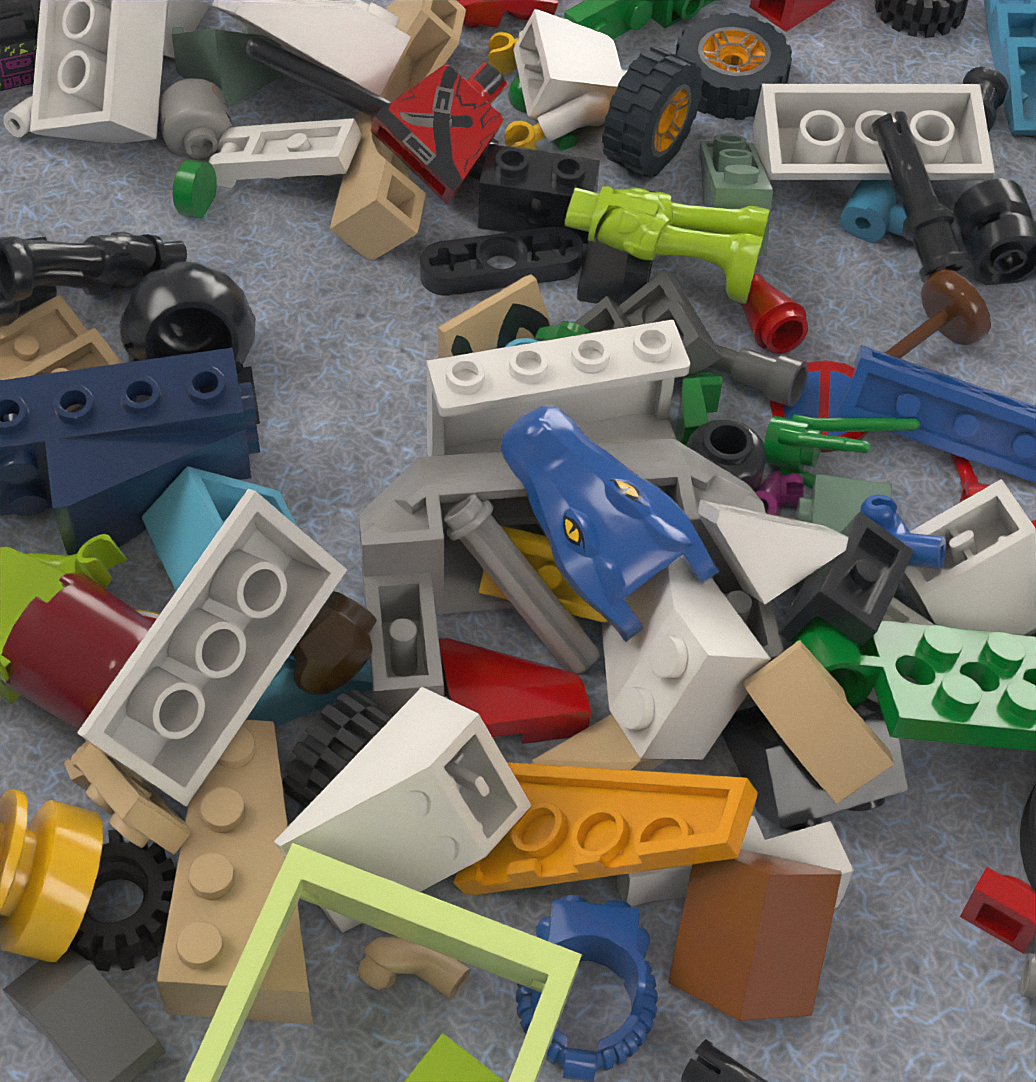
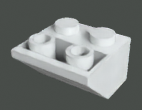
M1002 479L910 531V533L944 536L946 541L945 560L941 569L907 566L901 578L902 584L925 619L934 625L948 628L1005 632L1023 636H1031L1036 633V528Z

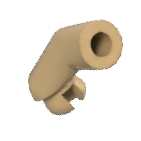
M383 936L372 940L363 949L366 956L357 966L359 978L374 989L383 990L391 987L395 982L397 974H415L450 1000L455 997L471 974V969L459 960L397 936Z

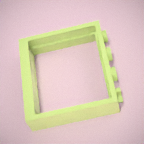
M292 843L184 1081H219L299 898L541 992V997L508 1082H537L576 977L582 954Z

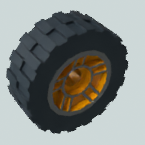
M720 13L712 14L708 18L703 19L701 17L695 20L694 24L690 27L687 26L682 31V37L678 38L676 55L697 63L696 65L700 66L702 70L700 73L703 76L702 95L697 110L703 114L708 113L720 119L735 118V120H745L746 117L751 116L755 118L762 84H788L792 49L790 45H787L786 37L783 33L774 29L775 26L768 22L764 23L758 20L757 17L750 15L749 17L742 16L739 13H729L727 15H720Z
M655 46L650 47V50H644L636 60H633L629 65V69L619 81L618 88L611 98L610 107L605 116L602 143H604L603 153L607 156L608 160L648 178H651L652 175L657 176L680 151L698 112L697 108L702 95L703 76L700 74L702 70L700 66L696 65L697 63Z

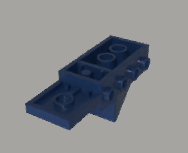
M233 348L0 380V418L3 417V422L0 421V515L33 516L44 512L46 509L53 508L67 555L77 554L79 549L88 540L98 535H109L115 544L120 547L145 531L147 528L142 520V516L187 466L237 480L250 479L249 454L260 453L251 382L238 383ZM213 386L216 389L210 393H200L199 388ZM147 395L150 399L137 403L136 396ZM75 404L84 405V408L77 412L65 411L68 407Z

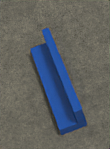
M860 346L855 359L854 373L842 401L839 414L849 418L917 419L920 422V427L915 431L889 432L1036 483L1035 405L869 347Z

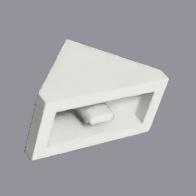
M700 500L697 511L698 516L742 589L763 604L768 603L846 550L849 538L823 525Z

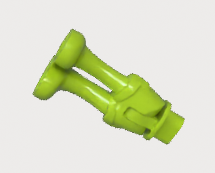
M602 186L600 193L575 188L566 214L565 226L589 232L588 241L595 242L598 235V239L602 244L627 252L643 260L653 261L657 255L692 257L710 262L723 270L728 298L732 301L746 304L770 209L758 206L724 209L686 205L672 202L670 194L658 191L655 193L649 192L642 188L613 190L610 186Z

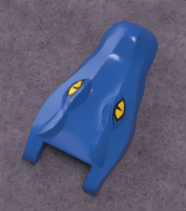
M540 406L521 416L503 434L500 448L503 458L527 491L533 512L549 540L558 570L575 593L600 613L616 629L625 642L640 632L643 626L636 613L631 610L624 599L680 557L690 573L702 584L720 571L707 552L688 515L658 486L640 477L613 455L593 443L584 435L577 424L558 407Z

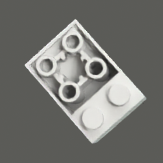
M421 687L283 831L274 843L284 857H286L291 844L294 843L421 892L485 858L532 805L480 715ZM321 907L332 924L342 933L361 924L359 921Z

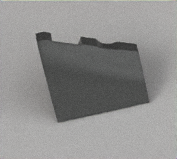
M665 269L620 306L606 296L575 322L595 333L674 320L690 361L689 373L686 376L705 369L723 357L677 280Z

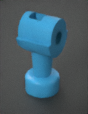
M862 180L859 182L840 214L842 227L850 234L870 243L882 239L886 232L905 237L902 229L903 222L907 217L903 207L896 204V194L892 185L886 180L882 182L878 180Z

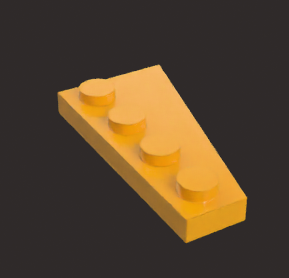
M507 762L532 806L485 858L458 871L453 883L463 894L481 895L738 858L758 792L749 779L744 777Z

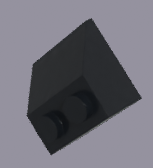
M866 698L853 709L889 748L894 765L838 804L834 802L794 755L758 706L736 711L721 734L741 777L748 778L758 792L755 802L757 812L780 829L798 831L819 825L823 820L822 816L845 809L849 811L875 809L885 803V797L907 791L908 785L899 738L889 736L880 705Z

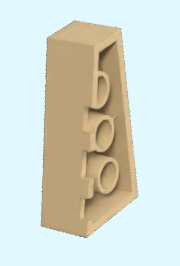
M245 720L188 804L185 823L191 831L190 836L180 849L157 976V984L166 1014L214 1017L285 860V857L274 843L288 827L275 724L272 721ZM298 903L246 1020L314 1025Z

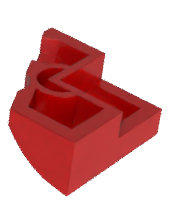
M450 638L439 639L445 695L448 696L449 700L478 713L492 737L520 734L522 744L571 738L589 727L591 708L584 684L577 673Z

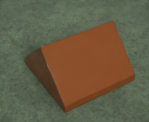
M740 849L738 858L692 864L668 983L738 1021L812 1016L842 872Z

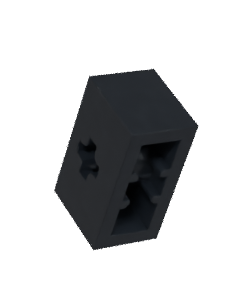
M489 144L479 181L478 228L500 232H515L553 226L566 227V214L575 188L597 193L600 159ZM566 227L576 232L582 239L583 244H588L589 232Z

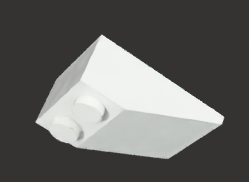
M214 0L212 6L306 60L377 95H381L411 36L396 28L400 18L372 2L369 5L361 0H355L353 6L336 1Z
M679 557L624 599L631 610L636 613L643 626L640 632L625 642L608 621L606 623L601 622L609 710L642 759L703 760L748 694L744 681L771 660L713 579L710 578L703 584L700 583Z

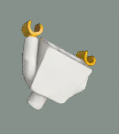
M534 9L524 30L519 32V38L514 39L509 33L498 32L490 38L488 43V61L490 65L501 74H508L516 68L518 69L528 118L539 121V123L533 126L526 121L510 123L504 134L505 144L510 147L537 150L536 142L544 138L551 142L575 129L604 124L611 98L615 94L622 76L627 72V70L621 69L615 43L608 35Z

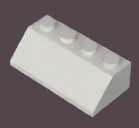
M41 0L29 132L37 135L107 143H129L156 139L167 0Z
M762 84L753 123L755 148L769 180H892L876 136L871 130V125L878 118L888 113H891L893 122H896L894 117L896 111L905 112L907 115V122L930 180H992L995 174L980 84Z
M248 489L77 734L145 782L187 807L347 569L259 493Z

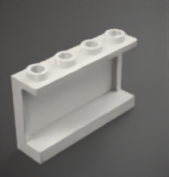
M674 320L427 360L428 457L501 451L503 434L521 416L540 406L558 407L595 444L670 438L677 440L669 421L675 377L686 376L689 373L690 361Z

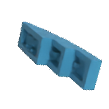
M984 0L987 32L995 70L999 71L1006 78L1009 85L1003 105L1011 135L1036 136V0Z

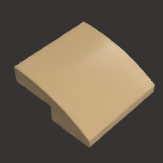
M60 294L21 315L9 326L0 327V380L122 363L97 329L94 327L87 330ZM81 404L72 405L65 411L71 412L81 406Z

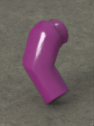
M780 470L767 475L759 490L755 492L763 502L766 514L781 516L782 506L797 507L799 497L804 498V481L800 474L782 475Z

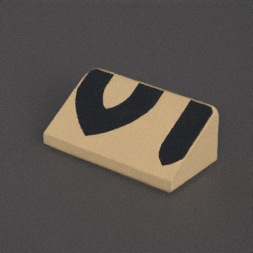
M531 274L525 276L438 326V359L505 348L508 343L516 339H535L539 328L552 326L537 279Z

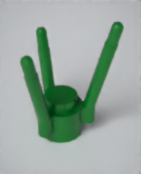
M794 414L793 418L790 419L773 416L769 422L764 440L767 456L765 464L780 466L779 471L781 470L782 475L800 474L803 477L804 485L813 489L816 475L805 471L804 465L815 467L821 449L868 453L871 449V445L867 441L822 435V432L915 431L919 429L920 422L914 418H813Z

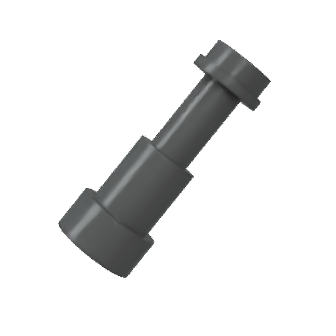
M716 345L723 357L708 367L731 374L733 382L766 392L768 400L789 407H793L797 403L804 390L808 376V363L806 361L785 354L775 358L744 347L737 352Z

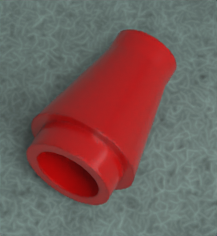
M754 274L746 304L740 303L757 345L763 349L768 348L775 354L787 353L799 346L807 335L806 311L799 303L769 284L762 275Z

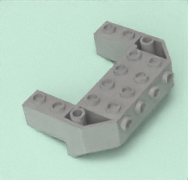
M674 438L597 444L634 473L658 486L688 515L707 552L720 570L711 577L769 655L770 661L783 653L772 600L763 604L742 589L697 514L700 500L766 514L763 502L751 487ZM501 451L418 457L358 514L365 608L377 619L376 624L369 633L373 648L370 657L373 700L393 715L421 687L444 697L436 622L437 614L515 608L507 599L479 593L484 569L460 539L451 540L447 535L449 526L444 521V517L449 510L463 499L475 494L481 502L488 500L493 505L491 515L499 525L546 536L533 512L525 487L510 469ZM749 693L744 698V700H753Z

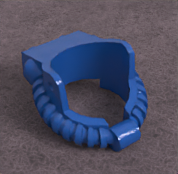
M566 895L561 897V899H553L551 916L542 918L536 926L538 938L582 954L580 962L592 961L611 969L624 980V987L631 1001V1012L624 1024L613 1034L599 1039L597 1051L566 1048L568 1036L556 1028L547 1052V1060L553 1065L557 1062L562 1066L563 1078L594 1082L597 1070L603 1068L604 1071L613 1068L614 1063L619 1066L626 1061V1056L631 1057L638 1050L637 1046L643 1045L647 1039L646 1034L653 1027L652 1019L656 1017L657 1013L655 1005L658 1001V993L655 990L657 985L654 975L651 974L653 970L649 961H644L650 944V937L644 928L639 927L640 909L631 908V905L627 902L612 900L603 905L587 903L580 896ZM517 983L519 989L516 991V1002L518 1003L516 1009L518 1017L522 1019L520 1025L524 1033H527L542 993Z

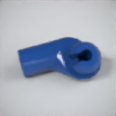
M873 495L864 500L860 511L914 550L907 566L941 569L943 567L946 553L944 536L910 533L899 514L896 513L897 504L886 495Z

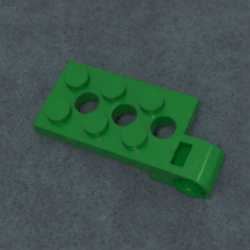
M819 616L811 619L791 640V646L800 640L843 688L846 700L852 708L863 702L874 687L889 736L892 738L1036 751V637L1013 635L1005 632H985L948 628L941 625L930 626L882 620L878 631L861 647ZM901 675L912 678L920 685L907 681Z

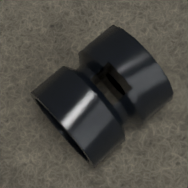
M1001 178L986 180L965 191L954 205L953 216L966 252L969 254L976 279L984 285L1010 284L1024 281L1036 273V222L1033 220L1022 187L1012 180Z

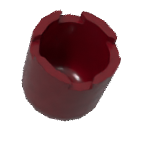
M81 572L69 573L60 577L59 581L65 588L60 590L48 603L39 597H35L15 622L3 647L2 656L10 660L12 665L10 673H8L10 679L5 682L1 680L11 690L78 731L154 624Z

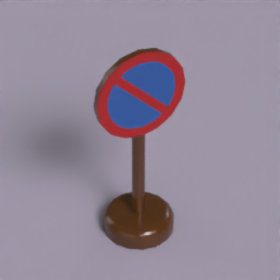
M948 269L936 271L924 281L921 289L922 305L929 319L885 353L901 359L936 331H939L954 343L970 345L980 341L988 334L991 328L990 313L985 301L976 288L963 276ZM829 360L808 362V376L799 400L793 407L770 401L772 417L779 416L792 419L793 415L797 414L813 418H849L839 414V410L854 373V368L845 363ZM869 431L822 432V435L862 440ZM821 449V450H820V452H822V453H824V452L836 451V450H829V449Z

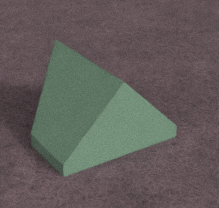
M172 27L171 35L177 73L184 79L196 78L213 82L223 91L228 107L282 76V73L251 59L246 53V44L254 37L262 38L281 47L279 43L266 36L248 34L247 29H242V33L205 28L201 31L184 32L183 27Z

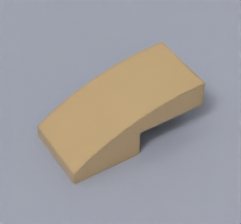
M800 640L744 681L745 689L767 720L836 804L894 765L889 748L846 700L843 688Z

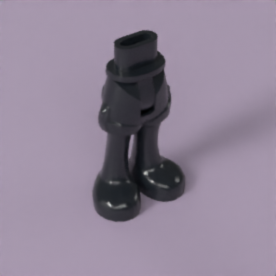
M113 232L110 235L91 236L83 243L23 240L16 236L0 237V327L9 326L17 320L20 311V300L31 296L33 288L64 286L83 289L87 295H101V293L134 289V286L149 273L164 269L175 262H186V246L181 240L163 242L156 235L143 234L138 236L127 232Z

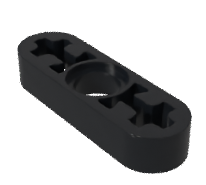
M560 226L440 241L429 245L423 250L420 257V279L428 291L442 296L506 288L530 274L537 279L538 283L565 280L576 275L581 268L583 242L576 232ZM550 250H559L563 257H555L554 252ZM528 252H532L531 260L534 262H527ZM495 256H507L515 260L516 264L510 268L499 269L492 267L487 261ZM475 259L476 269L471 270V261L469 260ZM439 265H449L452 272H443Z

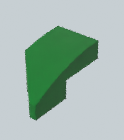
M698 371L684 377L677 420V441L683 445H687L690 435L700 425L709 422L707 413L717 412L722 388L721 375H712L711 371Z

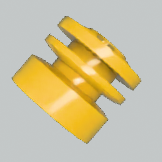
M16 789L7 790L0 798L1 951L45 962H57L67 951L75 937L92 895L103 845V822L97 812L50 800L43 803L27 827L28 800L25 792Z

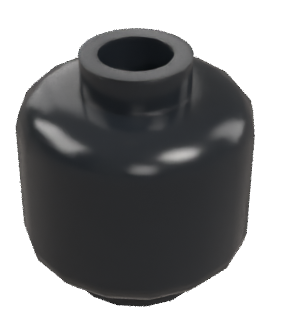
M713 420L700 425L690 435L686 445L688 448L744 481L754 492L759 490L767 456L764 442L756 431L740 422Z

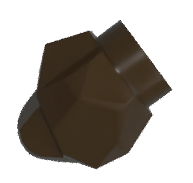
M333 591L290 653L296 660L294 682L297 687L307 694L325 695L347 684L362 670L372 655L373 648L369 633L377 622L375 616L348 596Z

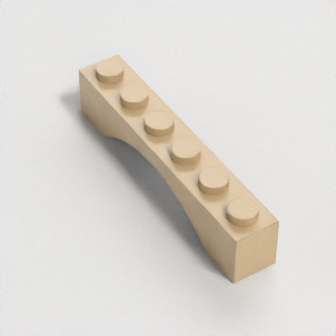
M395 0L386 6V10L400 18L396 28L411 36L380 96L393 101L438 68L445 65L459 44L466 9L457 0ZM359 111L357 125L362 137L347 173L343 174L330 230L363 257L375 260L418 233L426 193L417 186L411 170L370 131L374 118Z

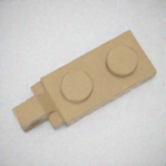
M85 740L71 756V759L67 758L64 762L70 779L84 788L86 795L92 801L113 815L109 819V823L135 845L143 848L151 839L175 855L190 836L191 829L152 785L111 759Z

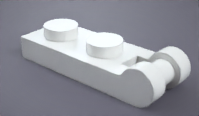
M355 118L229 127L218 141L219 153L212 155L209 163L214 167L217 185L232 188L237 180L280 179L295 176L346 174L362 134Z

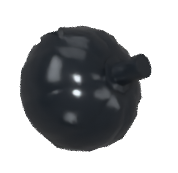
M175 262L164 269L149 273L134 286L129 303L121 316L119 327L121 342L129 355L130 362L233 348L238 374L242 370L255 339L256 318L249 306L244 291L225 272L211 269L198 262ZM203 386V387H201V388H199V389H200V390H201V389H205V388H208V387H210V386Z

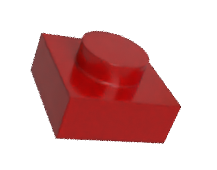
M986 867L960 917L1024 954L1036 935V893L1026 882L1013 876L1001 875Z

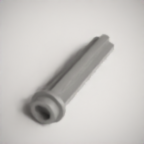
M475 494L457 503L444 517V521L449 526L447 530L449 538L462 541L565 670L577 673L578 675L587 671L599 658L598 648L492 517L493 505L488 500L481 502Z

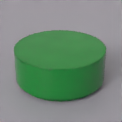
M188 159L178 168L173 182L172 194L174 206L180 215L203 218L215 198L217 187L216 173L211 163Z

